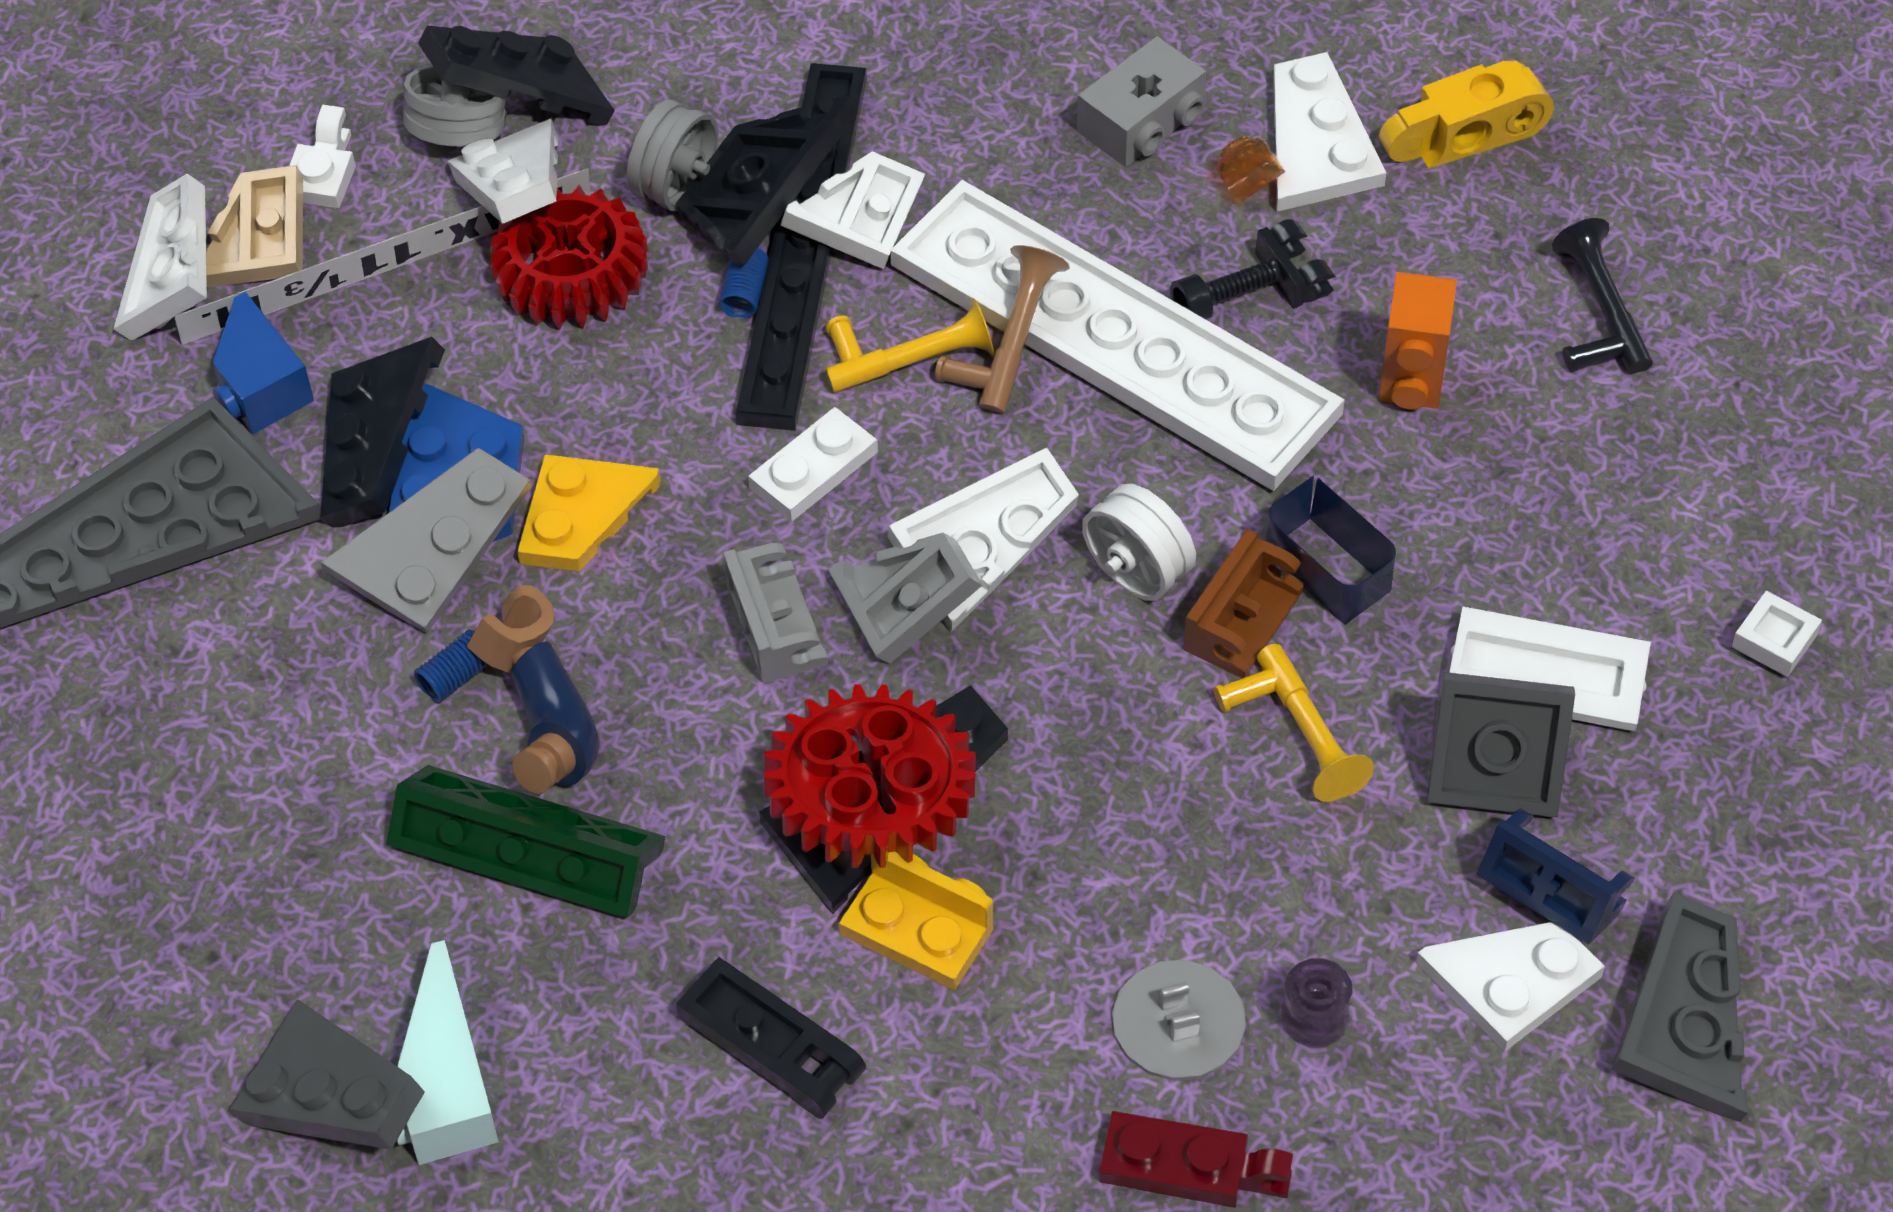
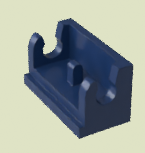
M1522 808L1518 809L1506 821L1502 820L1497 825L1476 875L1589 945L1622 911L1627 899L1623 898L1621 894L1630 887L1635 877L1622 870L1610 882L1524 830L1523 828L1533 819V815Z

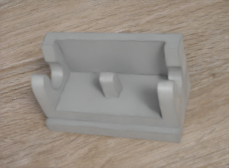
M769 543L736 552L735 549L723 552L727 588L762 683L828 665V656L825 648L822 647L803 597L792 561L775 562L769 566L761 567L766 562L777 561L787 556L784 545L781 543Z

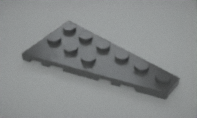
M211 397L0 533V628L322 519L320 517L321 509L319 503L214 397Z

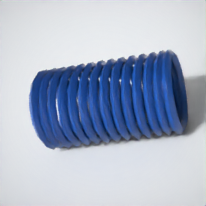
M757 248L745 266H737L729 259L719 306L723 312L731 317L746 319L754 316L757 312L769 261L767 254L762 249ZM735 301H745L750 303H738ZM734 305H744L748 307H738Z
M466 630L465 633L457 637V640H453V643H449V646H445V649L437 652L436 656H432V659H428V662H424V665H420V668L414 670L417 684L424 693L432 698L433 702L441 703L442 700L444 701L450 694H453L454 691H457L458 688L466 684V681H470V678H474L475 675H478L479 672L489 666L467 647L475 632L474 630Z

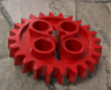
M854 684L852 698L845 700L834 689L828 690V705L825 707L811 699L805 700V718L788 713L785 716L786 732L773 731L771 735L772 750L765 751L764 794L765 797L770 799L771 817H782L783 834L791 836L801 832L802 850L805 852L815 848L820 843L824 844L825 861L830 863L837 858L841 851L850 852V861L853 868L859 867L865 854H874L879 867L886 868L888 853L897 851L907 863L912 862L913 845L917 843L925 849L934 852L937 850V832L953 837L956 834V818H968L969 799L975 797L976 755L975 752L969 751L968 733L955 732V716L948 714L936 718V701L933 699L919 707L914 706L913 690L910 689L906 690L898 700L890 699L887 684H881L875 697H866L862 686ZM851 736L857 739L862 748L863 763H859V747ZM881 785V803L884 808L886 807L889 814L883 811L878 801L877 786Z

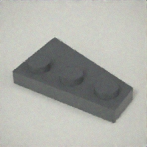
M1675 892L1672 894L1665 905L1611 1070L1714 1114L1741 1122L1747 1115L1748 1108L1747 1091L1742 1090L1740 1061L1744 1057L1743 1033L1738 1032L1736 997L1741 992L1736 918Z
M297 999L257 1066L249 1074L246 1084L230 1110L242 1123L254 1127L392 1150L425 1091L411 1075Z

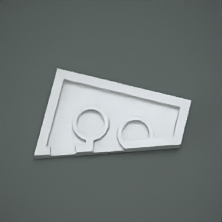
M1325 52L1274 64L1273 92L1277 212L1385 186L1386 171L1328 53Z
M552 119L538 123L495 142L493 139H482L470 143L461 150L462 155L448 160L456 183L502 224L556 202L557 175L553 165L558 163V155L555 150V146H558V136Z
M185 174L150 197L114 325V330L129 340H135L154 328L160 329L164 327L175 315L184 312L207 298L205 186L189 174Z
M1045 448L889 525L888 538L893 546L902 548L913 545L918 539L939 533H945L957 540L983 586L942 620L952 632L1077 506L1079 494L1048 448Z

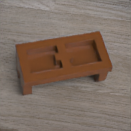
M1246 529L1186 616L1184 651L1240 678H1245L1257 662L1258 653L1269 644L1304 592V582L1289 573L1280 571L1275 565L1287 572L1295 573L1301 562L1290 552L1258 538V533Z

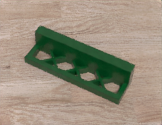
M427 765L397 784L386 845L628 918L637 907L644 868L661 855L666 836Z

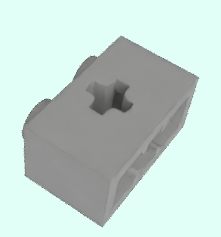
M1156 36L1078 94L1077 132L1126 168L1140 156H1150L1155 153L1162 145L1165 137L1181 125L1189 126L1200 117L1206 104V70Z

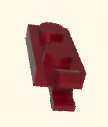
M1112 1111L1099 1170V1182L1236 1208L1239 1190L1288 1198L1293 1154L1279 1149H1261L1253 1153H1246L1248 1134Z

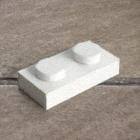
M834 407L748 476L749 489L792 522L878 453L877 439Z

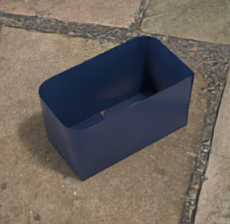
M1313 475L1271 506L1266 541L1290 552L1301 562L1295 573H1287L1304 582V588L1346 625L1391 591L1396 548L1385 535L1318 477L1311 509ZM1308 520H1311L1372 575L1360 584H1344L1338 581L1288 535Z

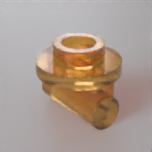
M1248 136L1240 137L1229 143L1220 154L1222 159L1216 167L1218 175L1226 184L1227 191L1237 205L1286 172L1278 158L1271 152L1265 139H1251Z

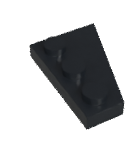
M427 25L418 42L438 75L444 81L502 98L508 97L512 90L520 92L537 100L540 109L560 114L564 106L587 113L585 116L587 123L597 126L607 125L615 111L575 54L573 46L558 36L538 37L518 35L511 31H500L498 33L471 30L463 26L449 28Z
M432 336L331 374L320 517L332 528L344 527L386 512L408 452V448L402 443L412 415L422 414L428 395L422 390V386L429 368H439L445 349Z

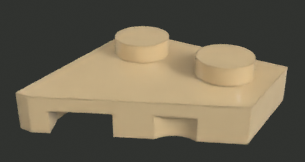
M297 165L240 173L228 194L229 201L226 208L217 214L208 231L212 241L206 250L207 287L277 279L303 270V176Z

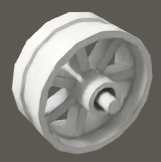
M1121 484L1108 495L1104 503H1099L1083 518L1082 533L1087 547L1099 567L1109 577L1142 600L1157 601L1175 582L1180 581L1196 566V550L1191 535L1174 511L1148 489L1135 484Z

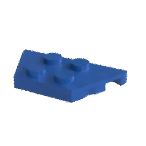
M424 383L422 390L428 395L422 414L411 416L402 443L408 448V452L391 496L389 512L477 448L482 449L520 473L525 438L523 426ZM515 511L493 542L513 534Z

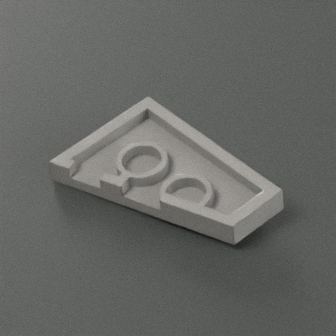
M477 448L322 561V568L339 581L409 625L427 634L530 490V479L482 449Z

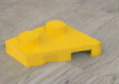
M545 454L517 551L519 563L581 571L598 553L601 542L608 537L614 536L629 520L628 512L646 493L653 495L659 488L661 482L659 468Z

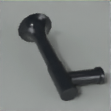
M1589 218L1573 223L1563 229L1552 243L1554 253L1559 256H1572L1581 266L1604 314L1606 326L1611 337L1582 345L1564 347L1563 359L1570 373L1578 371L1579 368L1621 357L1628 374H1634L1648 370L1652 366L1653 361L1632 315L1626 310L1605 264L1601 242L1608 235L1610 227L1609 223L1602 218Z

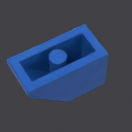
M246 292L236 296L212 362L219 383V387L213 389V395L235 419L239 417L253 435L313 402L314 398L306 366Z

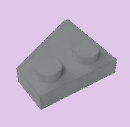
M945 533L918 539L909 547L894 546L877 551V559L854 566L843 561L834 564L828 569L874 654L889 664L983 586L957 540Z

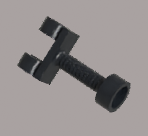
M1287 219L1277 223L1270 230L1268 227L1258 230L1255 254L1260 260V264L1209 282H1204L1197 274L1181 278L1171 283L1170 295L1172 301L1206 320L1212 317L1213 305L1215 303L1272 283H1276L1293 309L1302 306L1305 301L1312 302L1330 295L1334 289L1328 280L1336 276L1328 264L1321 259L1309 261L1298 270L1290 259L1301 255L1306 250L1299 239L1308 236L1296 220Z

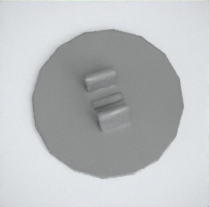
M1188 960L1160 961L1137 971L1119 990L1112 1010L1114 1037L1127 1059L1148 1074L1172 1081L1200 1079L1223 1068L1239 1050L1246 1029L1243 1001L1232 983L1211 967Z

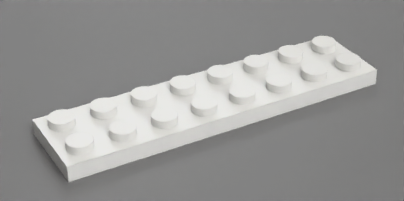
M961 180L890 250L891 265L968 311L971 308L972 298H975L985 321L1005 332L1020 282V264L1018 259L1011 254L1010 249L1016 245L1032 246L1044 249L1063 258L1069 263L1070 269L1065 272L1055 273L1045 285L1038 300L1025 345L1272 491H1275L1343 415L1345 399L964 180Z

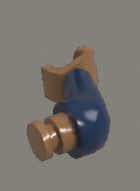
M520 585L513 592L509 593L501 607L503 623L492 613H489L481 619L467 647L491 667L511 674V679L520 697L531 728L528 739L529 746L521 750L514 757L512 763L513 772L523 788L529 792L541 794L549 790L555 783L568 786L576 784L583 779L594 766L600 741L594 720L552 645L548 641L543 642L554 623L555 612L551 602L541 591L532 585Z

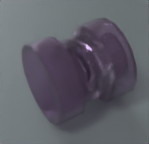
M1311 958L1298 963L1289 971L1284 986L1281 1019L1282 1026L1287 1035L1296 1043L1309 1048H1323L1334 1044L1344 1035L1348 1025L1349 1007L1353 994L1352 981L1346 970L1333 961L1324 958ZM1311 994H1321L1324 997L1312 996Z

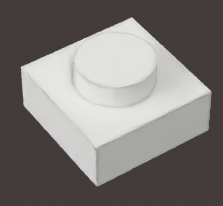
M1765 591L1735 633L1732 648L1788 677L1818 635L1822 620Z

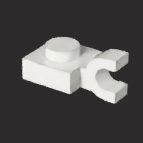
M322 105L316 124L315 145L297 144L290 166L297 165L303 176V203L340 208L356 167L353 153L345 151L351 137L350 129L342 128L346 117L343 107Z

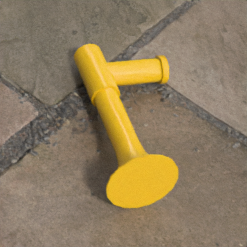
M975 298L971 300V308L968 313L955 324L884 350L881 348L864 355L852 330V322L849 317L843 315L836 316L826 324V331L832 338L842 361L825 368L834 393L888 375L890 371L960 348H979L987 351L991 357L994 356L991 337Z
M1270 644L1258 653L1257 660L1263 671L1223 686L1220 684L1213 687L1215 698L1223 713L1230 711L1235 706L1276 691L1283 705L1291 712L1318 760L1320 773L1315 779L1312 788L1314 796L1318 800L1332 802L1355 794L1365 787L1372 778L1375 769L1372 759L1365 755L1354 754L1349 756L1342 750L1309 697L1308 689L1280 644Z

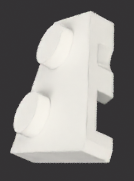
M872 151L853 163L850 171L836 174L823 182L818 193L801 204L796 200L790 203L785 210L781 226L884 269L890 256V250L896 243L925 174Z

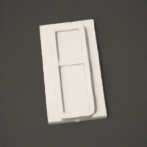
M1462 607L1456 642L1451 648V655L1453 657L1450 673L1573 686L1575 689V701L1572 720L1636 732L1642 693L1646 690L1647 686L1645 675L1651 642Z

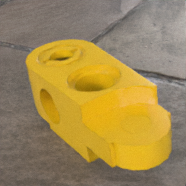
M1516 60L1501 61L1485 68L1480 64L1422 86L1421 102L1398 110V113L1389 118L1380 129L1379 139L1389 157L1394 161L1406 162L1422 157L1427 167L1433 168L1534 136L1551 119L1554 103L1540 80L1524 64Z

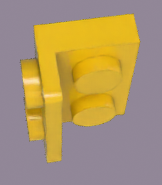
M889 852L886 868H880L874 854H872V874L839 922V934L955 990L993 931L992 898L987 896L984 890L972 881L964 878H956L954 880L929 868L915 854H913V861L907 863L898 852Z

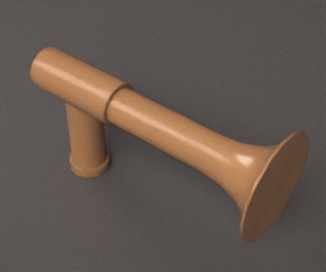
M1016 245L1010 249L1011 254L1018 259L1020 264V282L1000 347L996 350L991 368L952 360L948 356H941L935 369V378L938 382L945 383L947 381L984 389L979 407L999 414L1005 413L1022 360L1021 353L1041 293L1055 273L1065 272L1070 269L1069 263L1063 258L1044 249L1032 246Z

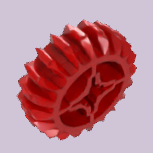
M580 185L572 193L562 194L557 188L556 202L503 224L499 221L498 234L492 236V243L490 245L492 278L496 279L498 292L502 296L503 301H511V306L515 309L517 316L530 312V317L533 318L536 326L547 319L548 316H552L553 322L559 330L566 322V318H575L578 324L584 328L587 315L595 313L597 317L606 322L609 305L625 310L628 295H639V289L642 284L641 279L646 277V271L648 270L646 235L643 234L642 228H640V222L636 218L635 212L627 211L621 198L608 201L602 188L590 196L585 195ZM609 246L612 251L603 261L601 260V252ZM536 250V259L528 265L526 263L527 259Z

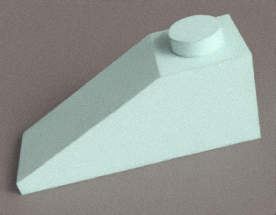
M445 940L431 944L398 1067L411 1075L425 1091L397 1139L399 1146L412 1142L419 1165L499 1142Z

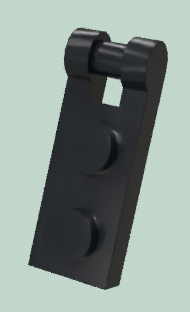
M720 957L710 965L676 1003L679 1018L790 1094L802 1108L818 1119H823L837 1102L835 1094L845 1083L848 1085L854 1084L866 1070L864 1060L853 1048ZM811 1056L824 1064L815 1077L801 1068Z

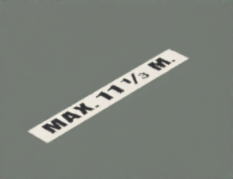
M588 168L557 179V188L562 194L572 193L580 185L585 195L590 196ZM480 206L175 315L181 344L183 345L224 330L234 298L243 292H246L261 312L266 315L497 232L499 220L485 209L484 206Z

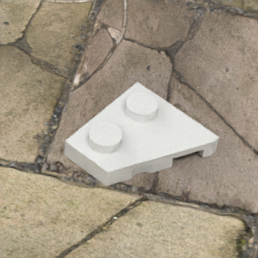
M1553 922L1426 946L1418 952L1416 964L1504 1052L1602 978L1605 968L1578 939Z

